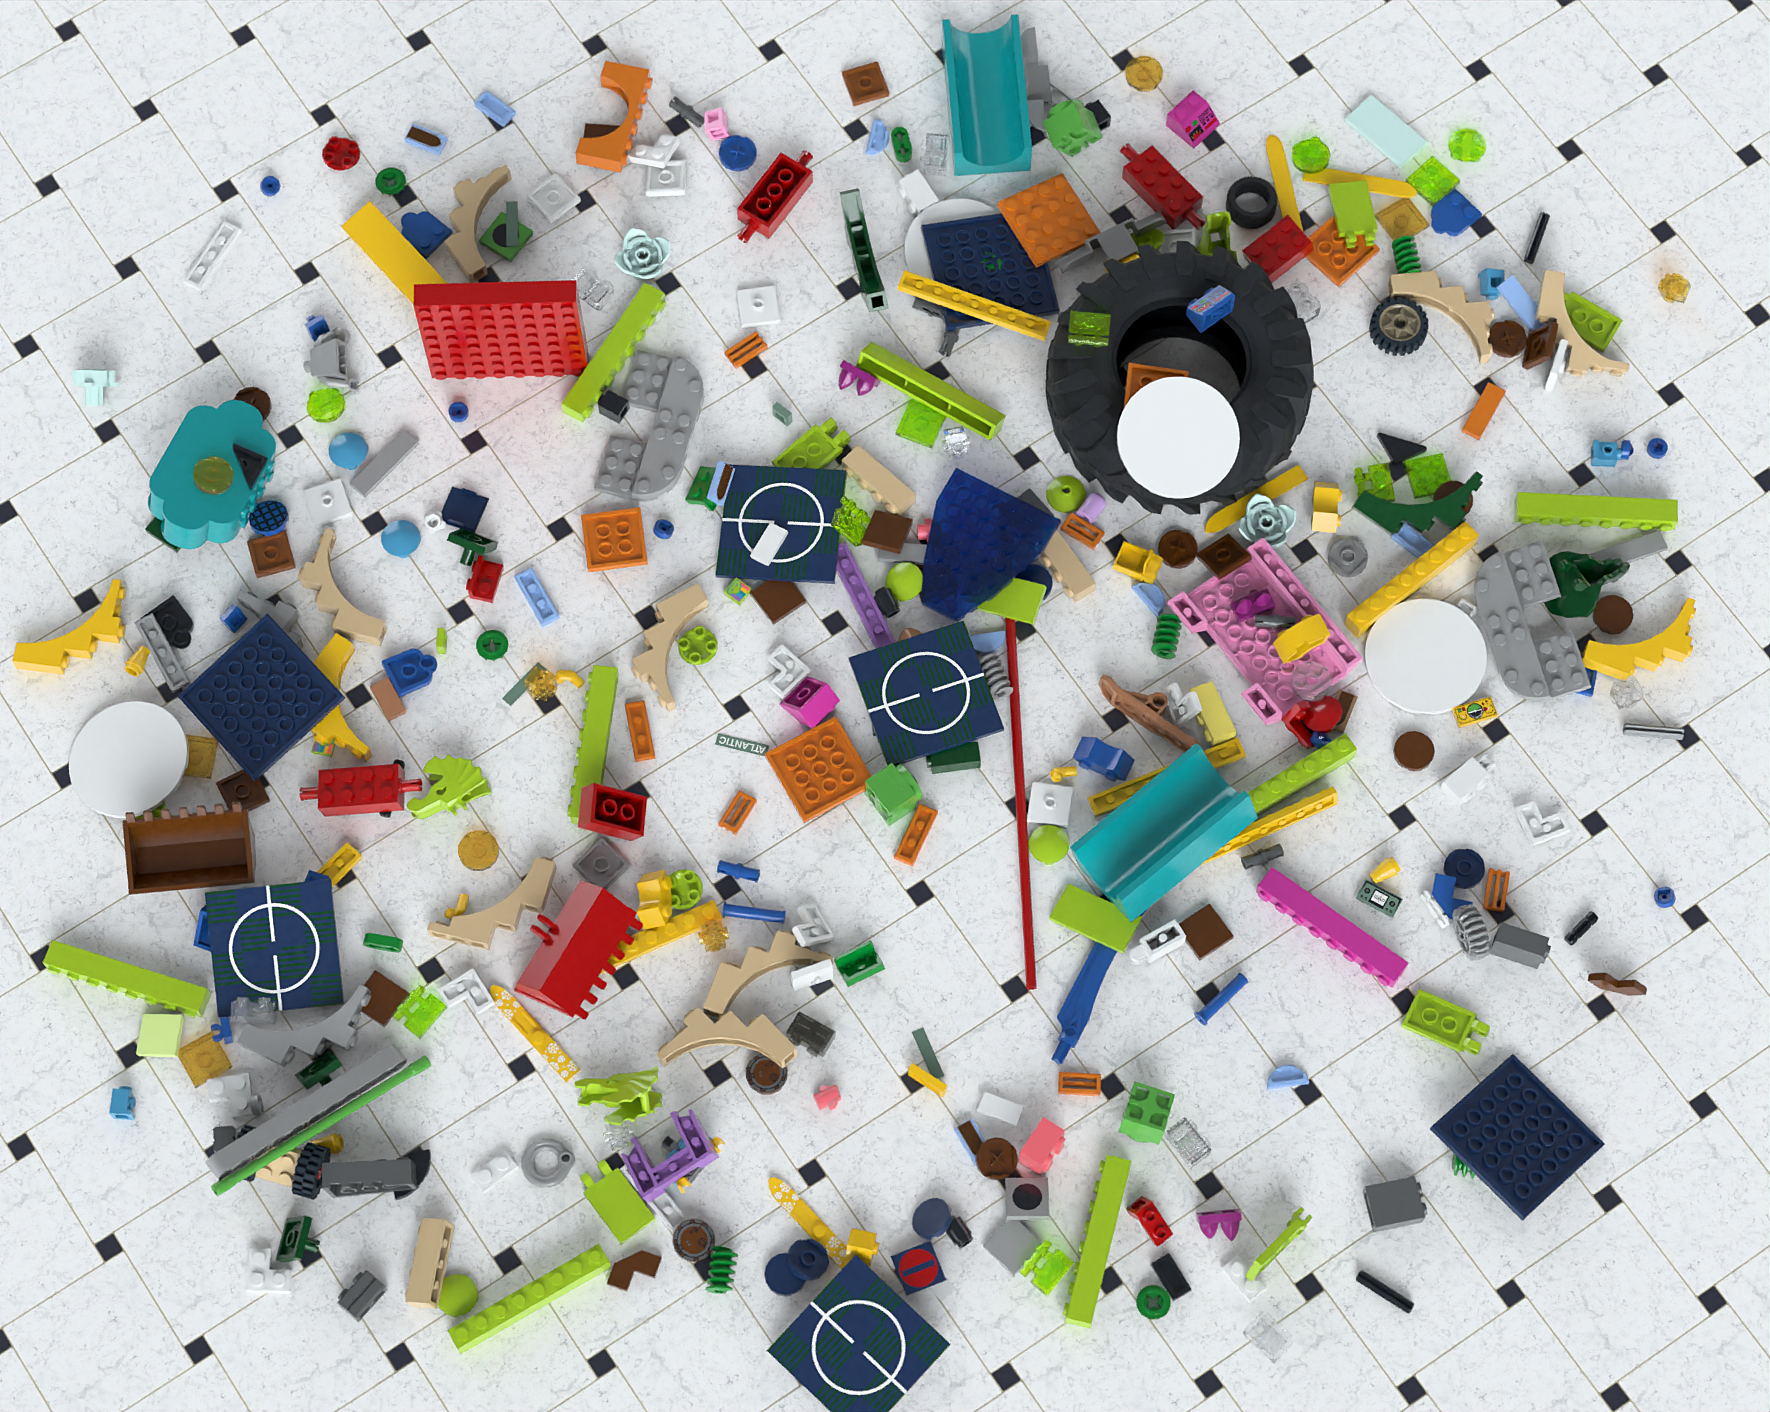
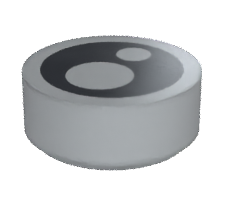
M260 1094L251 1095L250 1108L254 1116L263 1115L264 1113Z

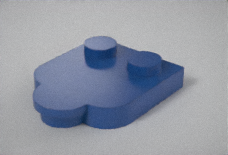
M1454 188L1433 206L1431 211V227L1438 234L1447 233L1450 236H1459L1480 219L1482 213Z
M426 211L418 214L408 212L401 218V225L403 227L401 234L425 259L453 234L449 227Z
M413 648L383 660L382 666L400 698L432 682V673L437 669V660L433 656L423 655L420 650Z

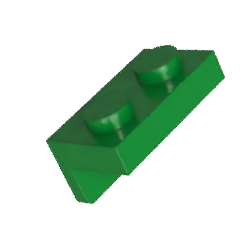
M700 466L685 498L689 504L704 505L709 511H714L717 504L709 500L707 495L716 468Z
M871 940L834 958L837 970L847 987L885 969Z

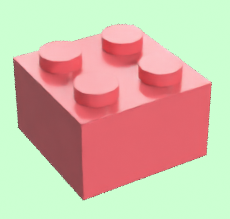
M1043 1117L1021 1149L1019 1163L1041 1176L1043 1171L1048 1172L1053 1164L1052 1160L1055 1153L1059 1155L1065 1146V1130Z

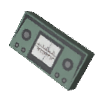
M1365 880L1356 896L1357 900L1391 918L1394 917L1403 900L1368 880Z

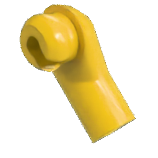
M560 669L554 676V680L558 684L568 680L578 689L585 684V681L573 670Z
M1076 766L1054 767L1050 771L1051 779L1054 782H1059L1062 780V777L1077 776Z
M463 893L460 894L457 906L454 909L450 907L446 909L444 913L445 918L451 921L452 916L463 915L467 909L469 896Z

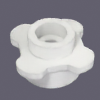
M435 511L434 514H429L424 518L428 532L431 534H435L437 530L445 529L446 522L443 521L442 512Z

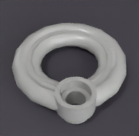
M543 1138L534 1141L526 1148L522 1156L521 1168L524 1176L531 1184L550 1188L559 1185L567 1178L575 1164V1157L563 1143L555 1139ZM551 1151L557 1155L559 1166L553 1174L542 1175L535 1170L534 1159L540 1152ZM564 1156L570 1157L568 1162L562 1161Z

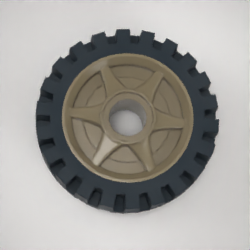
M1397 297L1396 300L1389 298L1388 302L1384 300L1381 305L1379 304L1376 307L1370 320L1369 332L1375 345L1378 344V349L1382 350L1384 348L1387 354L1393 352V356H1397V353H1400V356H1405L1406 352L1408 355L1412 354L1413 350L1417 351L1422 346L1427 336L1429 321L1426 318V312H1422V307L1420 305L1416 306L1417 302L1412 301L1410 303L1409 298H1405L1403 301L1401 297ZM1395 325H1401L1403 328H1397Z

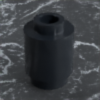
M882 587L875 591L876 595L873 598L882 615L890 618L900 612V604L891 588L886 589Z
M953 1215L946 1234L954 1245H958L961 1249L974 1238L960 1216L955 1217Z

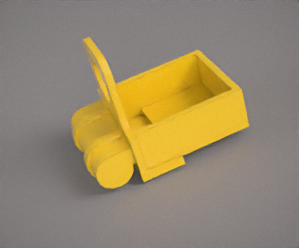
M1124 541L1113 564V570L1129 575L1132 579L1139 582L1144 580L1148 584H1153L1157 578L1159 568L1162 566L1163 558L1154 554L1152 548L1149 551Z

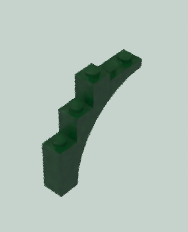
M857 188L839 192L847 244L852 253L854 270L859 279L861 296L869 313L888 309L886 291L878 272L869 239L860 190Z
M1476 471L1463 486L1452 494L1425 504L1407 505L1393 503L1378 498L1364 490L1351 508L1389 535H1392L1393 532L1397 534L1404 525L1401 522L1402 520L1421 533L1424 530L1429 531L1435 523L1432 520L1433 518L1453 531L1466 521L1464 518L1466 512L1460 508L1461 506L1465 508L1471 500L1469 497L1473 490L1476 492L1483 483L1481 481L1483 475Z
M872 726L873 736H876L875 731H874L873 726ZM968 742L926 756L927 768L931 767L932 774L981 768L978 742Z

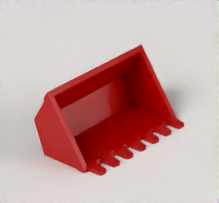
M580 880L555 922H552L540 913L537 916L538 921L549 928L547 933L536 925L531 926L530 930L543 941L519 978L514 991L573 1018L574 1015H577L581 1019L586 1020L589 1013L580 1006L584 1000L592 1005L596 1004L598 998L589 991L593 985L601 990H604L607 986V983L598 977L602 970L609 975L615 973L616 968L607 961L611 955L618 960L624 958L625 953L617 948L620 940L627 945H632L634 938L626 933L629 925L638 931L643 927V923L635 918L637 912L627 907L603 887Z

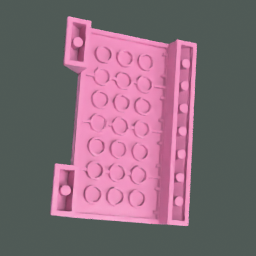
M1263 537L1247 548V552L1251 555L1252 560L1220 580L1213 576L1188 594L1182 591L1169 600L1167 604L1191 633L1208 632L1251 685L1241 695L1267 726L1281 722L1283 716L1295 703L1304 700L1309 703V701L1344 679L1362 661L1363 657ZM1268 588L1276 606L1275 609L1259 615L1278 614V616H1296L1297 624L1306 615L1311 614L1314 616L1320 613L1330 632V636L1324 644L1311 649L1302 658L1283 664L1273 643L1278 638L1277 634L1289 628H1277L1275 630L1273 627H1255V616L1238 623L1230 603Z

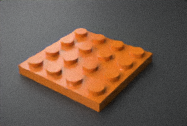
M1063 173L997 203V207L1036 268L1083 247L1085 240L1101 233Z
M836 716L764 753L766 760L803 823L866 791L865 780L871 777L867 767Z

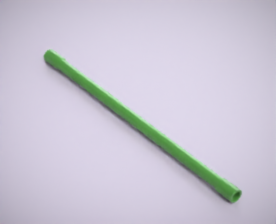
M426 1056L419 1058L394 1076L233 1174L211 1185L214 1194L220 1196L271 1162L412 1076H416L431 1067L429 1059Z

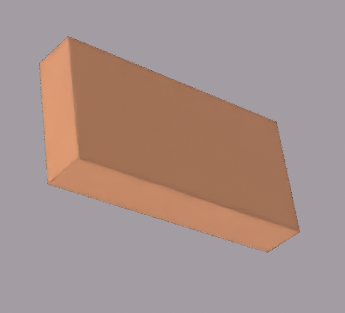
M388 677L369 686L388 722L407 713Z

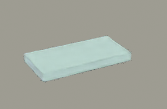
M1372 94L1345 118L1347 124L1400 169L1426 147L1428 143Z

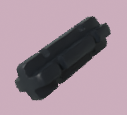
M1592 911L1589 912L1585 919L1583 918L1565 936L1564 940L1569 945L1576 943L1578 938L1580 939L1591 928V925L1597 922L1598 916Z

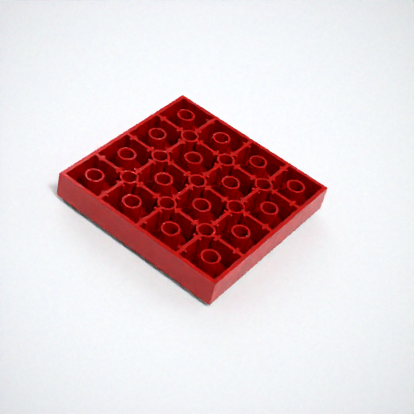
M576 280L414 284L413 306L432 378L444 380L446 378L465 379L469 377L484 379L485 377L504 378L508 376L523 378L525 376L544 377L547 375L562 377L564 375L581 376L589 364V352Z

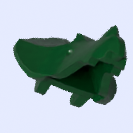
M1570 551L1557 553L1550 557L1549 561L1561 597L1546 601L1544 605L1553 615L1565 618H1588L1595 609L1601 587L1607 583L1618 581L1627 573L1630 564L1623 562L1619 558L1614 560L1608 558L1600 561L1588 554Z

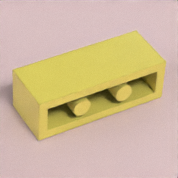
M1213 682L1191 688L1190 692L1197 693L1203 709L1195 718L1198 725H1202L1204 729L1203 735L1206 742H1210L1211 746L1215 747L1235 739V727Z

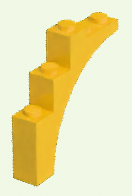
M119 579L112 580L109 592L101 606L91 618L77 629L49 641L36 643L17 642L12 660L17 669L64 675L65 668L69 667V656L92 659L93 653L97 651L98 641L120 644L121 637H124L126 632V626L120 618L122 614L121 601L126 596V587H124L122 581Z
M1687 598L1676 620L1663 632L1651 639L1626 645L1602 644L1589 640L1584 647L1581 657L1584 667L1626 681L1629 675L1633 676L1636 666L1654 672L1657 666H1662L1665 657L1683 662L1686 656L1690 657L1693 650L1691 645L1692 637L1688 636L1691 625H1688L1690 619H1693L1696 608L1693 607L1695 600Z
M336 633L313 662L339 691L345 667L355 652L353 643ZM340 704L311 730L313 739L321 745L324 742L330 745L333 739H335L334 743L338 747L349 749L350 753L359 760L363 758L368 761L372 756L370 748L360 741L347 726L342 716Z

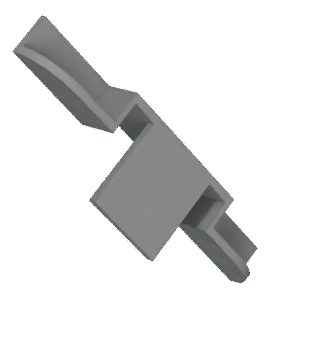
M1035 27L1025 30L1021 35L1029 122L1034 128L1043 130L1046 137L1047 131L1043 123L1046 120L1044 103H1052L1048 65H1038Z
M1160 211L1137 222L1131 218L1085 240L1083 248L1055 262L1060 271L1064 273L1093 259L1094 250L1102 247L1109 260L1111 258L1116 261L1122 260L1139 251L1128 232L1129 229H1132L1135 236L1139 237L1166 224L1167 221Z

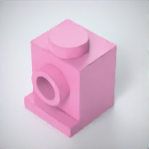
M723 108L704 112L705 131L711 141L730 137L728 132V116Z

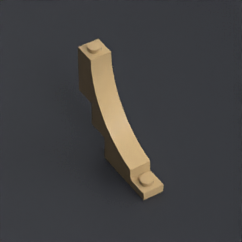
M535 857L525 879L503 901L474 914L452 916L450 926L441 921H436V923L429 922L427 928L429 936L489 950L496 928L513 932L517 931L523 909L543 914L557 869L555 862L548 857Z

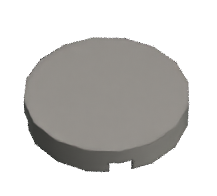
M1340 539L1332 545L1328 554V563L1333 572L1347 578L1361 574L1366 568L1368 561L1366 548L1354 539Z

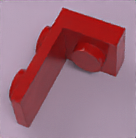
M1304 700L1295 703L1281 720L1285 723L1286 728L1298 738L1299 743L1306 749L1315 747L1310 740L1312 734L1300 722L1307 715L1306 711L1311 707Z
M1141 1196L1126 1208L1128 1214L1140 1222L1155 1246H1160L1173 1235V1232L1151 1200Z

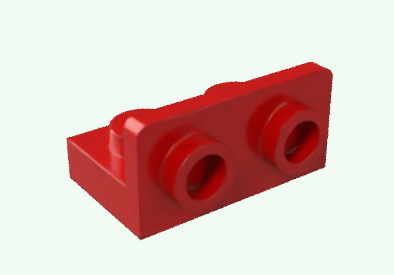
M479 555L477 561H474L472 565V578H469L466 584L469 597L493 603L504 565L486 561L483 556Z

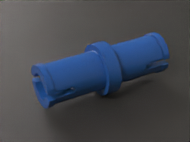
M720 860L717 873L734 876V879L739 880L742 878L757 883L760 869L743 866L742 863L734 864Z

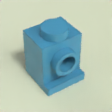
M1486 268L1478 274V278H1480V295L1486 296L1488 300H1495L1502 295L1496 287L1505 281L1504 270Z
M1594 440L1591 446V466L1615 467L1617 460L1621 459V448H1617V442H1598V440Z
M120 1086L119 1089L112 1090L109 1114L113 1119H135V1115L131 1110L135 1108L136 1098L132 1094L131 1087Z

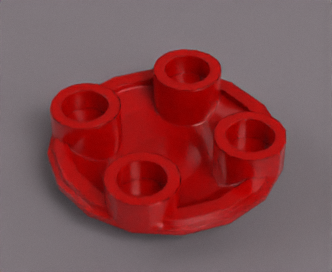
M331 137L322 151L324 163L334 170L343 171L352 168L360 159L358 143L347 138Z
M1332 696L1316 697L1309 701L1311 707L1306 711L1307 715L1303 718V721L1313 731L1330 733L1339 722L1343 708L1338 700Z

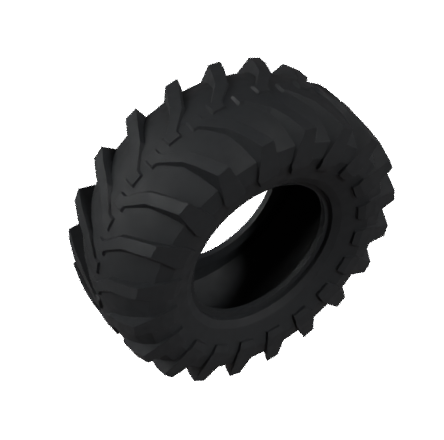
M1177 241L1176 252L1161 253L1149 244L1139 246L1140 258L1127 263L1118 262L1113 258L1104 262L1103 264L1108 272L1093 283L1082 281L1076 288L1081 295L1066 311L1059 314L1057 319L1059 324L1048 349L1047 358L1049 359H1047L1045 387L1047 406L1054 434L1064 453L1070 454L1074 466L1089 483L1097 479L1105 492L1112 499L1122 504L1130 495L1145 510L1160 515L1164 504L1174 505L1189 515L1201 514V503L1215 501L1229 506L1237 502L1235 493L1242 491L1248 486L1262 487L1269 481L1265 474L1275 465L1288 460L1292 453L1290 449L1305 425L1314 383V365L1308 330L1304 319L1298 318L1295 304L1286 289L1282 286L1275 290L1267 273L1255 262H1252L1246 269H1243L1234 255L1227 249L1216 246L1212 256L1203 255L1188 241ZM1219 285L1235 295L1233 311L1200 333L1186 316L1188 304L1194 299L1199 300L1208 289H1215ZM1163 338H1186L1211 347L1230 364L1240 388L1237 395L1229 402L1239 427L1240 441L1235 462L1225 478L1214 488L1189 498L1159 496L1138 484L1124 466L1117 446V428L1123 412L1125 389L1117 371L1123 361L1133 351L1149 342Z

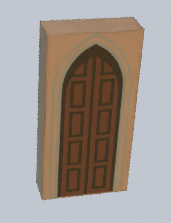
M1340 689L1338 690L1335 699L1342 706L1343 713L1339 722L1334 726V731L1344 733L1358 696Z

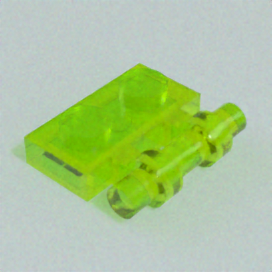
M1071 311L1069 332L1077 333V335H1068V343H1076L1077 346L1088 344L1099 348L1100 346H1108L1109 338H1101V335L1109 336L1111 314ZM1083 334H1092L1095 337L1083 336Z
M1388 463L1368 465V473H1363L1361 467L1354 469V481L1359 491L1357 492L1358 497L1366 490L1378 498L1395 502L1396 498ZM1370 481L1372 489H1366L1365 482Z
M843 496L840 499L843 508L835 510L831 526L855 547L862 546V538L866 531L862 523L869 524L871 518L867 516L868 514L865 510L859 509L856 506V502Z
M419 985L416 990H412L409 993V998L396 1008L397 1011L392 1016L398 1022L403 1016L406 1017L407 1021L403 1026L419 1039L422 1038L447 1009V1006L431 993L424 999L421 995L426 989L422 985ZM417 1002L420 1006L414 1013L410 1012L409 1009Z
M1047 1239L1041 1245L1038 1244L1035 1248L1036 1252L1030 1259H1026L1023 1263V1268L1019 1271L1025 1278L1032 1272L1035 1276L1030 1283L1045 1296L1051 1293L1074 1264L1060 1249H1056L1051 1254L1048 1249L1052 1243ZM1044 1257L1047 1261L1041 1268L1037 1267L1038 1261Z

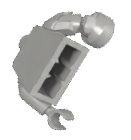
M337 327L325 335H320L314 344V348L310 351V360L305 361L303 367L307 373L311 372L313 377L318 378L320 383L331 388L344 389L347 387L351 392L355 393L359 390L351 388V385L353 383L359 384L356 379H351L349 382L345 381V379H349L347 345L350 341L349 331Z

